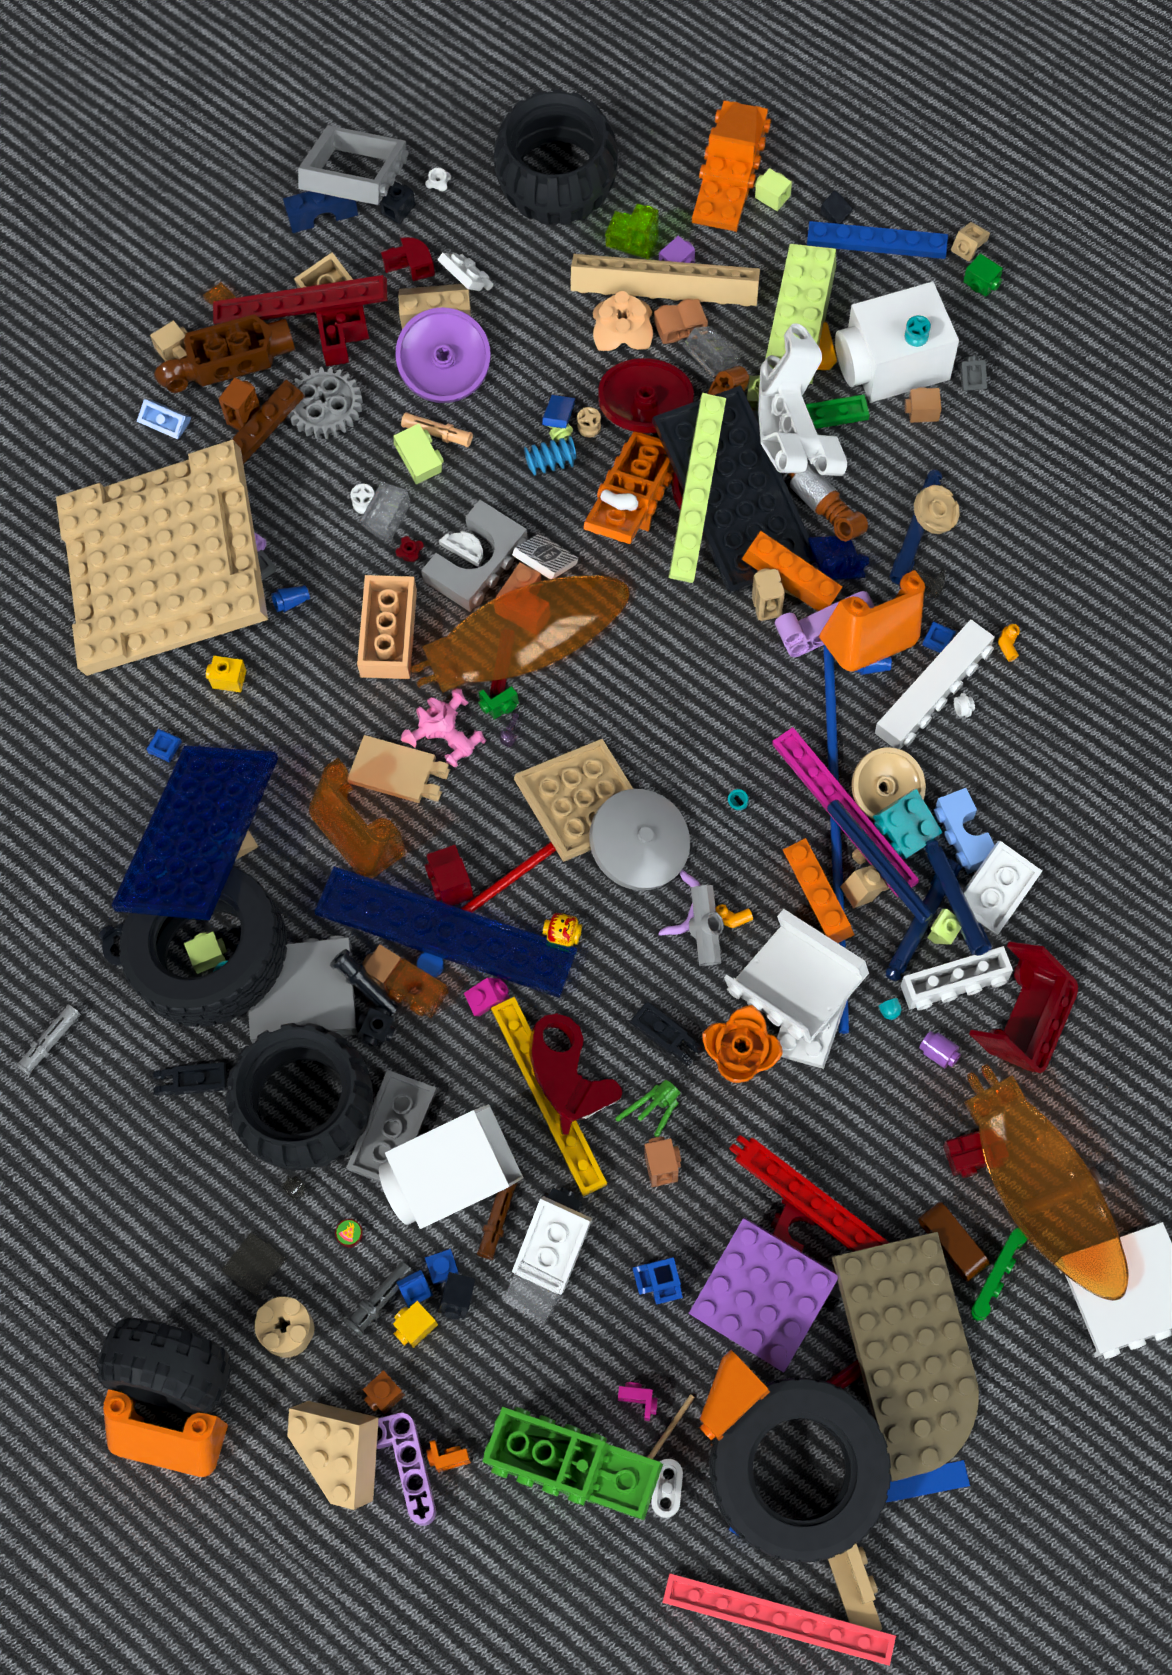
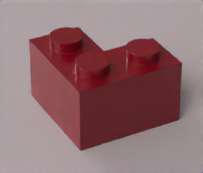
M363 305L316 312L326 367L349 363L346 343L369 339Z
M456 845L426 854L428 863L424 864V867L431 881L437 902L442 900L444 908H448L474 899L470 879Z

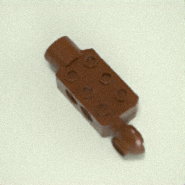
M253 314L188 332L184 338L187 357L163 362L156 368L154 378L161 386L167 388L168 391L178 393L187 388L188 382L196 381L203 387L271 368L275 356L295 351L286 319L266 324Z

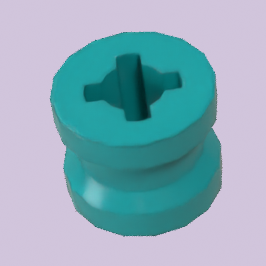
M920 315L909 318L904 335L905 341L914 347L926 344L931 328L930 321Z

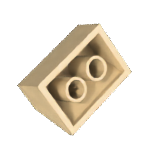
M463 284L399 289V315L402 329L414 316L433 308H452L471 316L469 289Z

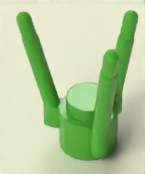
M664 1080L659 1086L655 1085L650 1092L619 1114L615 1120H622L652 1098L653 1101L638 1116V1120H643L657 1105L661 1108L668 1106L654 1133L655 1137H659L673 1109L679 1104L676 1098L680 1095V1092L671 1082Z

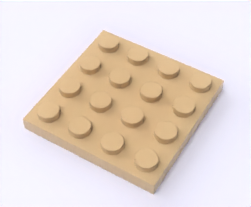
M603 739L515 774L514 777L516 784L563 862L591 850L589 839L590 826L599 807L616 793L633 789Z

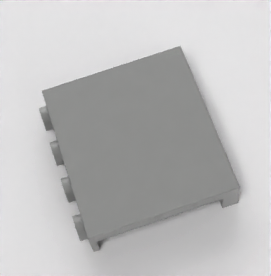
M332 936L329 940L322 941L311 938L304 940L303 943L295 944L288 941L286 945V959L283 961L284 966L279 977L276 979V983L264 995V998L248 1011L251 1042L255 1043L258 1040L257 1036L264 1031L273 1032L281 1029V1025L287 1023H295L296 1025L312 1023L337 1032L341 1036L357 1035L358 1028L355 1027L357 1021L353 985L348 984L346 977L336 968L333 969L330 966L336 955L344 949H347L351 956L352 945L349 938Z

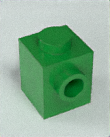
M980 253L966 268L963 282L970 286L974 292L986 297L992 290L996 291L1001 285L1003 268Z

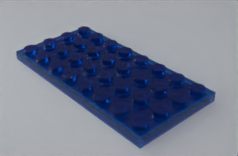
M184 745L113 900V909L116 912L210 920L278 761L276 752Z

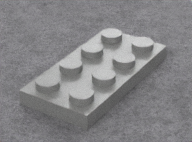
M387 1070L372 1105L367 1127L362 1136H359L346 1167L347 1170L381 1182L379 1166L388 1161L385 1152L419 1136L436 1095L437 1088Z

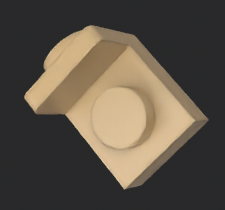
M970 222L958 231L951 251L965 260L971 261L977 248L988 240L990 233Z

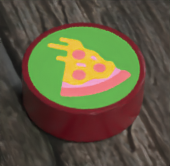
M345 1219L337 1225L335 1236L342 1246L351 1248L361 1242L363 1229L356 1220Z

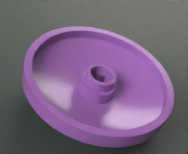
M433 308L414 316L402 329L396 345V364L406 386L419 397L436 403L456 402L471 395L484 381L490 365V346L484 330L471 316L452 308Z

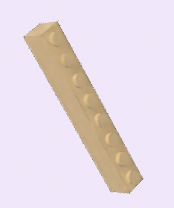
M574 254L571 264V291L601 293L603 295L625 291L628 295L648 297L650 299L666 298L674 301L699 299L700 303L716 302L718 304L728 303L740 304L741 306H757L760 269Z

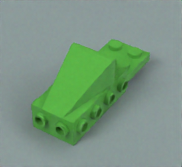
M502 1407L500 1415L495 1421L494 1431L490 1442L485 1448L482 1461L492 1467L491 1473L503 1478H507L508 1474L517 1477L516 1482L528 1487H532L533 1483L542 1485V1491L557 1497L559 1492L568 1496L567 1500L584 1506L585 1501L644 1521L663 1467L661 1462L606 1443L607 1438L595 1433H591L590 1436L581 1434V1429L575 1426L565 1424L563 1428L555 1425L556 1421L542 1415H540L539 1419L531 1417L530 1412L525 1409L514 1407V1410Z

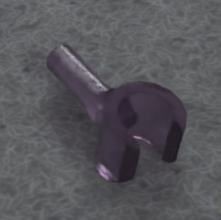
M513 713L507 728L501 731L500 742L508 748L512 747L517 739V735L512 733L519 717L516 713Z

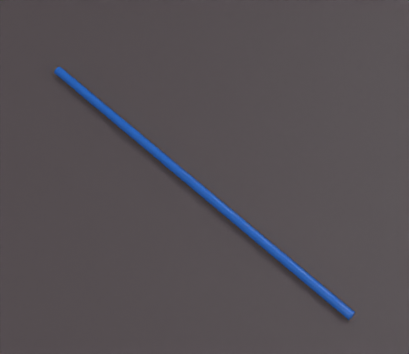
M823 645L828 770L839 782L834 657L827 647ZM830 816L833 892L844 911V892L840 888L843 884L841 828ZM846 940L838 943L846 948ZM848 999L838 1026L840 1034L849 1033Z

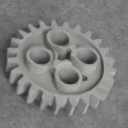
M320 367L319 373L310 369L311 375L308 376L302 373L303 380L295 378V387L305 397L291 411L288 418H291L293 426L297 425L299 432L305 429L306 436L314 432L316 439H318L320 434H324L325 439H328L329 433H333L337 437L338 430L346 433V425L354 426L352 419L359 420L358 412H362L361 404L363 400L360 387H357L356 380L350 379V374L343 376L341 369L333 373L332 367L327 372H324L323 367Z

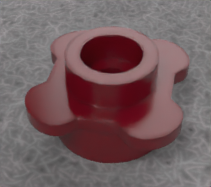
M405 536L401 539L400 547L395 551L396 556L402 557L408 562H415L418 560L420 550L424 548L422 541H414L409 536Z

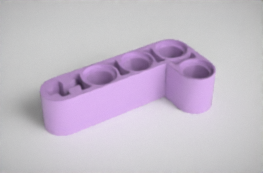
M865 591L849 596L859 597L870 608L875 607L869 594ZM839 602L799 621L794 613H786L776 619L775 626L791 657L801 656L824 645L819 635Z
M397 1413L379 1418L378 1428L382 1429L383 1435L377 1441V1449L393 1445L408 1514L416 1524L427 1526L435 1519L436 1508L416 1424L405 1413ZM402 1420L409 1421V1431L402 1435L397 1434V1423ZM414 1448L416 1450V1458L412 1462H404L402 1454L405 1449ZM414 1476H420L423 1479V1485L417 1491L409 1489V1480ZM412 1497H421L423 1506L429 1508V1511L425 1513L426 1518L422 1519L419 1515H415V1512L419 1511L420 1508L416 1499L411 1501Z

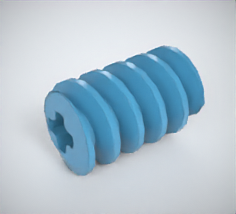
M571 436L568 437V444L563 438H560L558 446L554 440H551L549 448L544 442L540 444V450H538L535 444L531 445L530 452L524 447L528 468L534 476L537 475V468L546 473L548 465L552 471H555L556 463L562 469L565 468V461H568L571 467L574 466L576 452Z

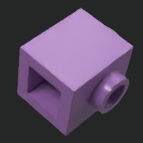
M677 236L659 252V261L695 263V249L689 241H684Z

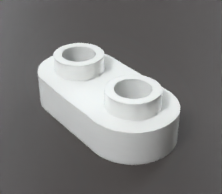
M664 1459L660 1461L663 1467L652 1496V1509L659 1517L670 1518L678 1512L680 1507L683 1471L677 1461ZM667 1469L672 1470L674 1473V1477L670 1480L663 1477V1472ZM664 1498H668L671 1501V1506L668 1509H664L660 1505L661 1500Z

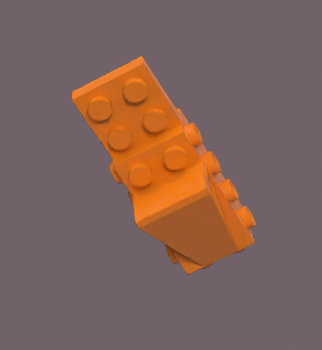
M725 100L723 101L722 108L717 109L715 116L717 126L711 129L709 145L705 151L704 159L707 160L706 165L702 164L700 168L699 178L703 180L693 212L692 223L737 232L745 200H747L750 188H754L756 179L754 171L759 169L761 161L759 153L764 151L766 143L764 135L769 133L771 119H767L768 109Z
M638 432L632 433L628 442L624 443L620 456L616 457L613 468L608 471L604 483H601L598 489V499L584 522L585 530L631 544L638 529L649 532L652 517L657 507V500H662L665 486L669 487L674 472L668 456L664 455L666 451L660 439ZM605 489L615 494L631 493L636 496L638 507L633 511L618 510L602 501L601 493Z

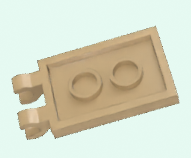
M364 735L347 780L350 784L420 803L422 797L439 802L442 791H439L441 787L435 784H427L430 774L447 779L450 769H448L449 764L445 762H435L436 757L434 754Z

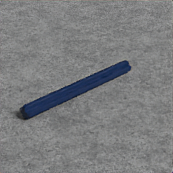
M837 799L832 801L827 806V811L919 922L924 923L932 917L930 909Z

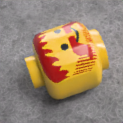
M554 913L551 920H545L543 935H547L549 945L571 949L574 944L578 945L582 924H579L575 916Z

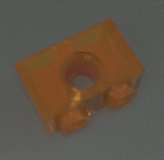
M404 958L385 983L389 992L388 995L398 1003L404 1001L411 1005L410 1009L421 1017L425 1014L431 1018L448 994L447 986ZM414 986L422 988V991L417 995L409 993V990Z

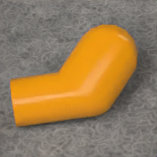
M1009 624L1004 627L998 639V645L1008 662L1015 660L1019 656L1013 646L1017 635L1020 633V629L1016 624Z
M723 904L715 908L716 912L722 917L724 925L730 928L738 927L753 920L749 908L738 913L731 912Z

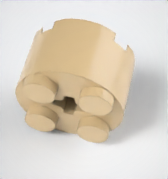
M277 1297L269 1300L258 1309L255 1319V1333L259 1342L269 1352L283 1358H288L302 1353L307 1348L314 1335V1322L310 1313L299 1301L290 1297ZM287 1322L289 1326L286 1327V1332L283 1333L279 1328L282 1327V1323Z

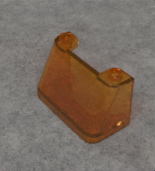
M337 758L324 768L309 805V813L312 820L361 878L372 879L406 854L401 833L390 820L385 818H379L369 825L365 823L348 801V793L353 788L347 781L349 778L347 768Z

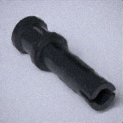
M347 949L337 954L330 963V966L341 972L346 977L348 984L358 987L377 1007L387 1010L390 1013L389 1016L394 1014L399 1004L369 977L363 964L359 965L349 955L350 952Z

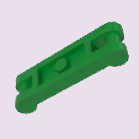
M1016 1228L1007 1238L971 1309V1317L975 1321H983L990 1314L991 1307L989 1301L991 1297L997 1298L1004 1286V1283L1000 1280L1004 1272L1007 1274L1011 1272L1016 1262V1259L1012 1257L1015 1250L1020 1249L1027 1241L1028 1236L1025 1230Z

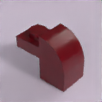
M400 238L401 247L390 248L381 252L383 267L386 273L408 267L413 281L435 275L433 260L428 247L416 238Z

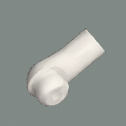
M608 489L601 493V500L618 510L633 511L638 507L637 498L631 493L615 494Z

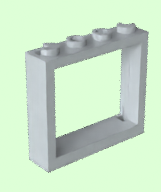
M328 125L298 168V188L379 205L382 198L387 196L389 187L393 186L395 177L400 175L403 164L407 163L409 152L406 150V141ZM334 150L386 160L375 179L322 169Z

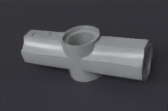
M713 885L691 887L694 917L689 921V931L697 940L699 966L721 964L718 934L722 932L724 923L722 917L715 909Z

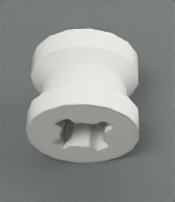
M358 484L351 490V500L356 512L369 514L376 508L375 493L371 486L368 484Z

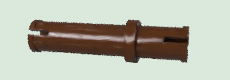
M518 1182L497 1192L487 1225H484L482 1229L484 1235L477 1252L479 1257L488 1260L494 1259L499 1238L503 1237L504 1230H502Z

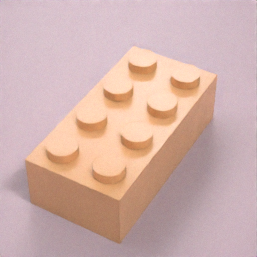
M365 575L357 661L361 678L410 679L417 595L414 577Z

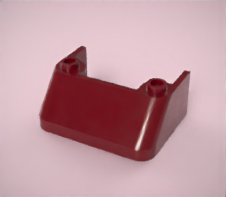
M1008 942L1007 947L1019 958V962L1014 969V976L1017 983L1022 987L1004 1031L993 1028L989 1032L971 1030L969 1035L989 1054L1030 1072L1042 1073L1050 1062L1077 997L1078 983L1044 946Z

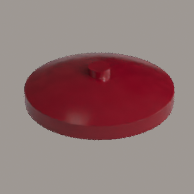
M650 358L631 359L613 366L603 375L598 388V402L603 414L617 426L638 433H657L652 422L654 416L693 403L694 398L693 386L689 378L680 369L667 362Z

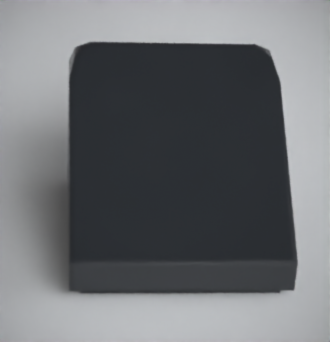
M834 190L822 203L820 215L835 224H841L853 209Z

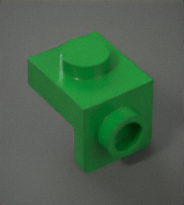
M512 686L493 699H490L483 689L479 691L480 701L478 704L485 714L489 713L494 720L502 714L511 713L519 704L518 694Z

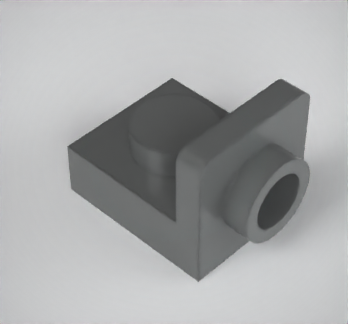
M978 356L965 357L964 361L958 364V369L961 371L962 391L987 389L986 361L978 360Z

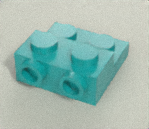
M917 789L911 790L873 815L876 821L875 827L885 836L888 843L902 859L908 858L926 846L928 840L934 839L943 833Z

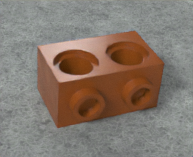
M234 378L219 397L226 424L239 431L260 408L255 387L246 380L241 381Z

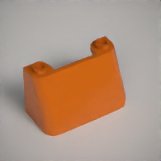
M915 570L901 578L900 591L895 599L870 608L863 599L855 596L839 601L821 631L819 638L843 669L857 671L911 648L916 644L921 633L925 583Z
M732 1350L722 1357L700 1417L703 1424L699 1428L710 1440L716 1437L720 1441L724 1437L723 1434L759 1399L762 1400L770 1393L764 1383Z
M108 1389L103 1411L107 1446L111 1453L119 1457L197 1477H206L214 1471L227 1431V1423L217 1416L205 1413L191 1415L185 1423L183 1432L144 1423L145 1418L138 1415L135 1411L136 1401L131 1400L128 1395L122 1392Z

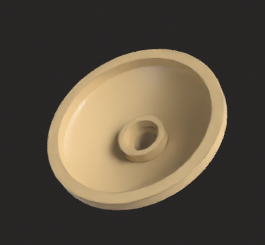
M886 747L871 751L860 760L854 770L852 777L854 800L864 814L873 821H875L873 815L913 789H917L924 800L926 783L923 771L918 762L903 750ZM880 783L885 785L884 792L879 788Z

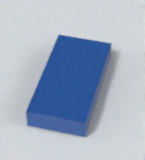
M552 395L544 413L542 425L566 428L575 406V398Z

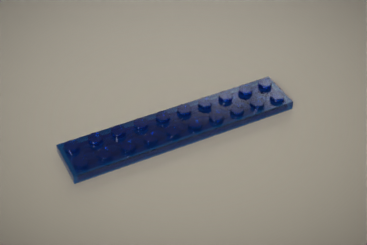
M335 866L315 909V915L558 998L561 997L578 949L572 946L549 942L545 937Z

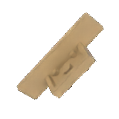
M855 1544L851 1549L841 1555L838 1554L828 1559L849 1623L881 1631L882 1626L873 1603L876 1600L874 1594L878 1593L873 1576H867L864 1565L868 1564L863 1547L858 1548L857 1544Z

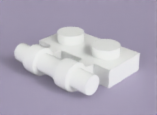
M444 252L438 258V261L467 289L481 291L483 287L486 290H490L493 287L489 276L484 271H480L471 258H466L463 254L458 255L457 253L449 254Z

